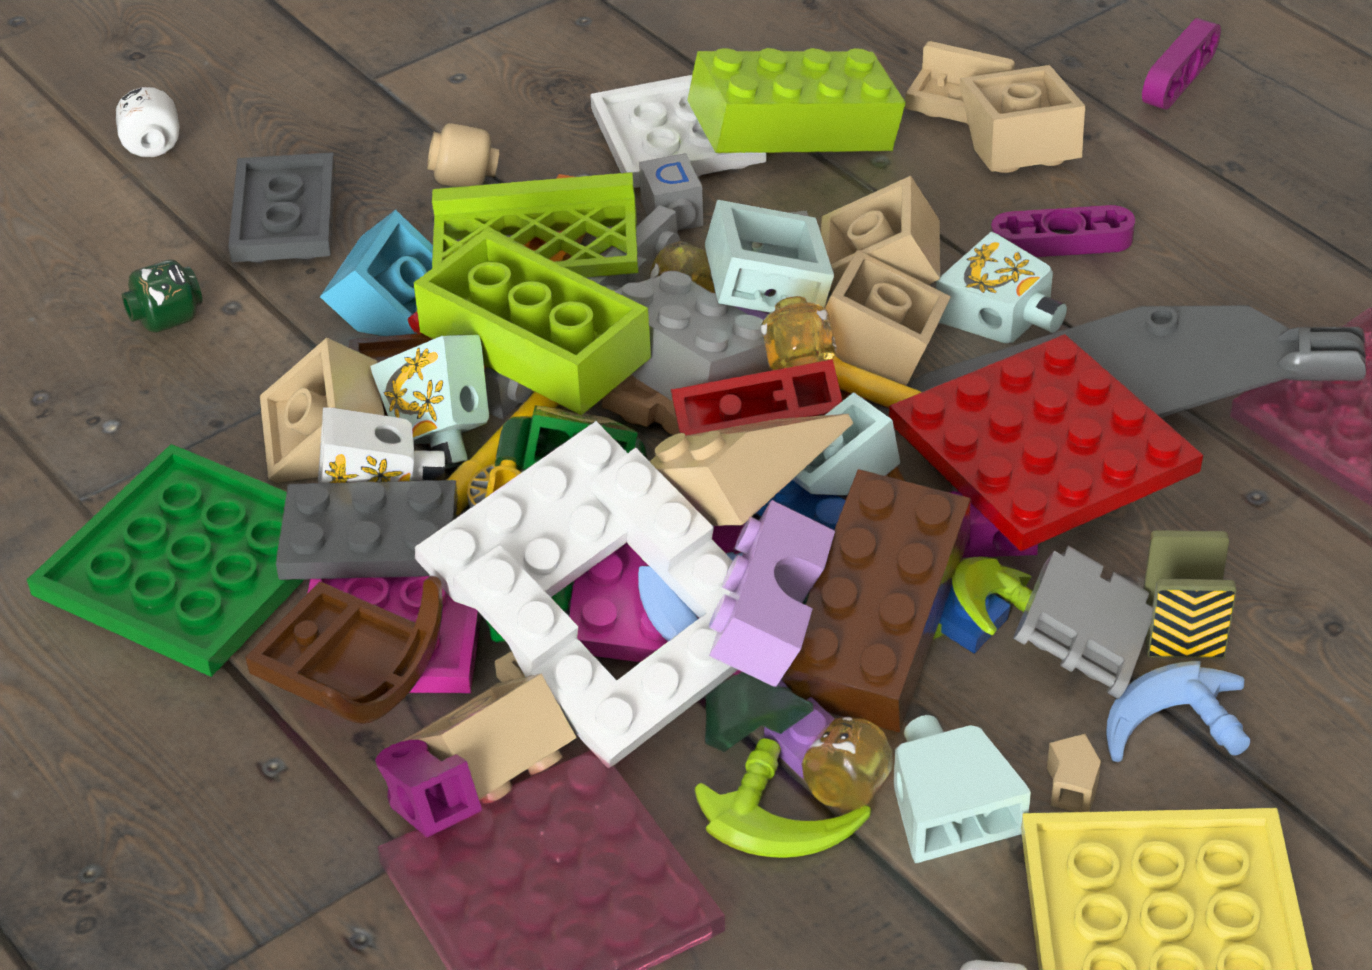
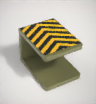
M1155 530L1151 533L1143 589L1149 592L1146 604L1153 607L1151 624L1145 637L1147 657L1225 659L1237 591L1235 581L1223 580L1229 547L1227 532Z

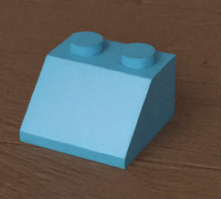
M394 210L359 238L320 298L358 332L378 336L417 334L408 324V317L417 312L414 282L432 269L433 245L399 212Z

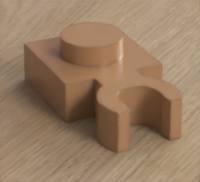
M633 375L627 377L603 397L602 407L621 415L629 423L647 427L655 421L662 424L668 433L672 435L679 433L673 401L636 379Z

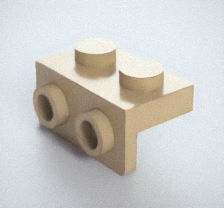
M928 41L923 48L922 70L906 92L905 109L921 112L930 117H942L968 124L960 89V78L1012 71L1015 69V62L1004 57Z

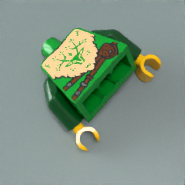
M535 405L532 417H512L503 425L495 459L496 467L491 469L489 473L485 498L521 474V469H528L595 421L627 453L637 448L647 459L644 443L637 438L638 432L611 418L585 413L580 415L574 411Z

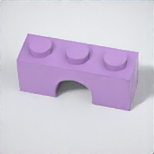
M773 500L770 501L759 521L749 517L735 545V549L743 554L742 556L737 555L734 558L722 584V588L730 591L729 596L726 594L722 596L709 623V628L717 631L709 656L776 687L801 650L813 609L802 604V602L825 568L835 531Z

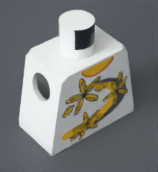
M323 407L318 483L444 480V451H414L412 423L407 419Z

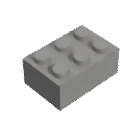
M667 271L662 273L661 276L639 283H628L622 288L613 290L648 307L651 358L631 375L671 401V389L780 369L786 337L767 326L766 334L771 338H775L774 346H770L767 343L769 347L768 352L765 347L766 343L764 344L766 338L761 333V325L766 324L764 320L748 315L735 306L719 304L716 293H711L692 282L691 278L684 273Z

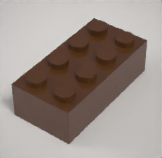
M860 469L857 470L834 530L835 533L825 568L813 585L806 606L813 609L801 650L783 675V682L795 703L801 704L812 697L828 713L850 717L856 721L900 733L952 587L953 573L961 562L970 536L971 498Z

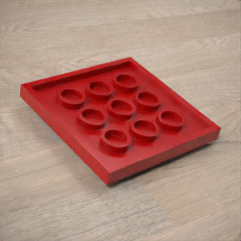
M1065 334L889 405V418L892 419L894 428L964 497L971 498V504L1020 551L1026 550L1201 471L1203 454Z

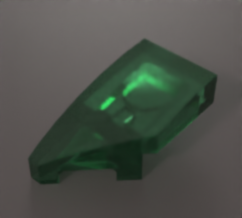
M742 672L707 693L705 744L725 752L760 726L782 734L813 712V703L791 692V689L778 683L774 687Z

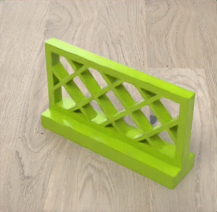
M632 172L432 189V205L434 210L432 268L486 229L548 260L562 250L572 255V257L566 261H555L554 263L585 278L639 273L636 227L637 211ZM587 232L597 239L586 247L575 242L576 239ZM535 237L547 242L535 251L524 246ZM611 246L627 253L626 256L604 257L600 254Z

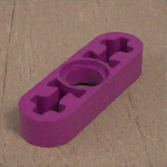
M1195 18L1149 70L1143 85L1142 101L1158 108L1169 109L1213 58L1220 41L1221 26L1210 21Z
M1116 205L1010 211L1001 213L992 220L991 232L998 234L1034 257L1111 253L1126 250L1132 245L1135 216L1128 209ZM1052 230H1068L1073 233L1058 234L1052 232Z

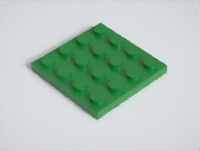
M170 444L27 578L30 593L38 599L212 677L305 580H279L276 558L287 491Z

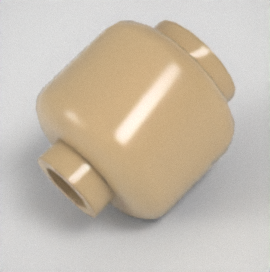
M448 123L442 128L441 133L433 132L427 169L433 170L436 181L443 185L453 187L482 185L485 176L495 177L499 149L491 148V137L486 130Z

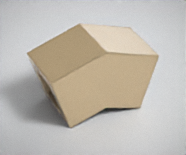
M1086 734L1049 743L1047 770L1053 779L1051 806L1073 812H1090L1098 788L1101 761Z

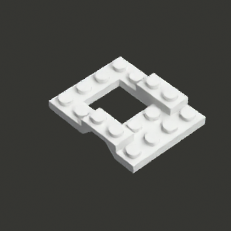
M597 421L415 547V559L430 576H436L441 580L442 589L453 601L477 609L503 637L525 677L542 673L572 730L608 769L738 670L709 656L717 631L709 628V623L724 594L729 596L730 591L722 588V584L733 562L711 539L714 527L637 448L627 453ZM627 542L699 619L616 680L577 639L578 626L551 597Z

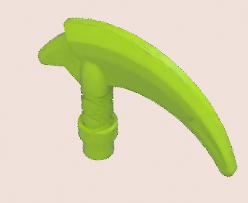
M972 557L961 561L957 565L952 576V585L959 602L971 619L984 632L994 635L997 628L987 613L985 606L986 597L992 593H998L1024 613L1032 590L1026 587L1032 576L1001 565L995 558Z
M767 738L760 739L755 750L749 754L745 764L747 773L744 774L738 791L719 795L703 783L695 787L697 802L710 822L706 826V831L732 848L758 856L788 858L826 850L852 835L871 815L870 807L862 805L839 817L818 821H800L773 815L759 807L758 804L763 794L762 791H764L768 779L773 778L778 767L777 759L781 752L780 745Z

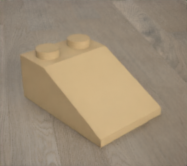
M849 414L775 419L692 435L678 433L665 439L655 448L656 456L650 463L712 526L743 525L749 520V517H752L846 431L853 424V421Z

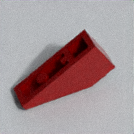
M833 359L671 389L679 433H684L685 435L775 419L823 416L843 401Z

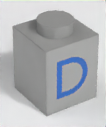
M683 153L639 162L641 203L647 216L661 205L676 211L677 231L703 226L702 185L687 154Z

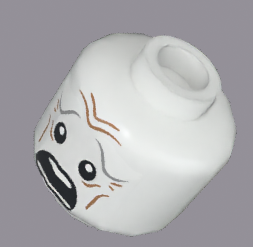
M140 87L129 91L119 101L116 107L117 132L122 145L130 153L140 157H156L165 154L174 147L179 138L180 125L175 104L164 91L153 87Z

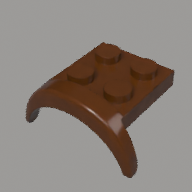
M432 575L424 581L422 600L416 622H412L319 581L245 657L249 673L330 710L333 714L348 721L359 724L376 721L394 709L409 694L425 672L433 656L442 621L443 597L441 580Z

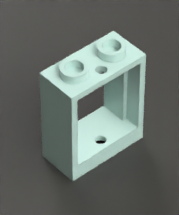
M717 200L705 241V249L718 303L819 321L820 317L817 311L824 309L834 273L816 218ZM753 242L763 243L759 248L752 247ZM769 289L776 290L775 295L771 297L766 296L765 292Z

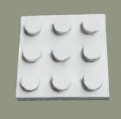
M692 75L591 94L592 112L620 172H632L634 188L640 187L639 162L686 153L697 177L703 174L728 169H742L748 165L766 162V153H715L687 101Z

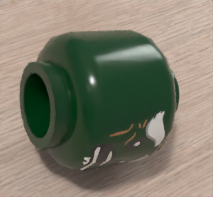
M164 260L131 272L128 280L129 291L122 293L123 305L131 322L140 320L142 325L150 332H161L192 321L196 315L197 306L203 302L201 289L193 270L189 266L182 267L175 260Z

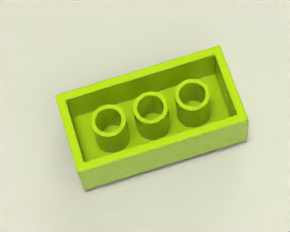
M721 48L716 51H697L687 98L715 153L893 151L906 104L875 54L859 48L850 49L849 51H824L816 48H810L805 51H780L773 48H766L761 51H736L729 48Z
M486 229L414 282L421 333L432 339L441 336L479 335L483 364L580 415L588 411L651 358L648 307Z

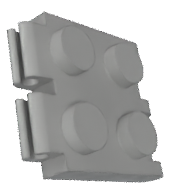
M1068 545L1065 553L1059 554L1053 551L1043 564L1013 639L1023 645L1030 641L1037 648L1048 651L1061 659L1060 666L1070 672L1074 668L1079 669L1089 678L1100 681L1108 686L1107 693L1119 699L1129 684L1151 624L1153 607L1146 604L1149 592L1114 571L1110 579L1104 580L1100 577L1104 567L1102 564Z

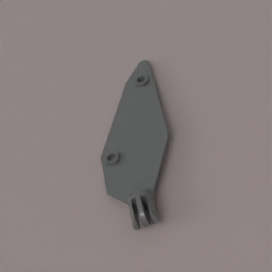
M1249 305L1140 306L927 372L908 382L907 386L924 392L1065 334L1161 418L1284 379L1294 381L1362 380L1366 375L1365 334L1360 327H1296L1289 329ZM874 402L870 403L889 417V408Z

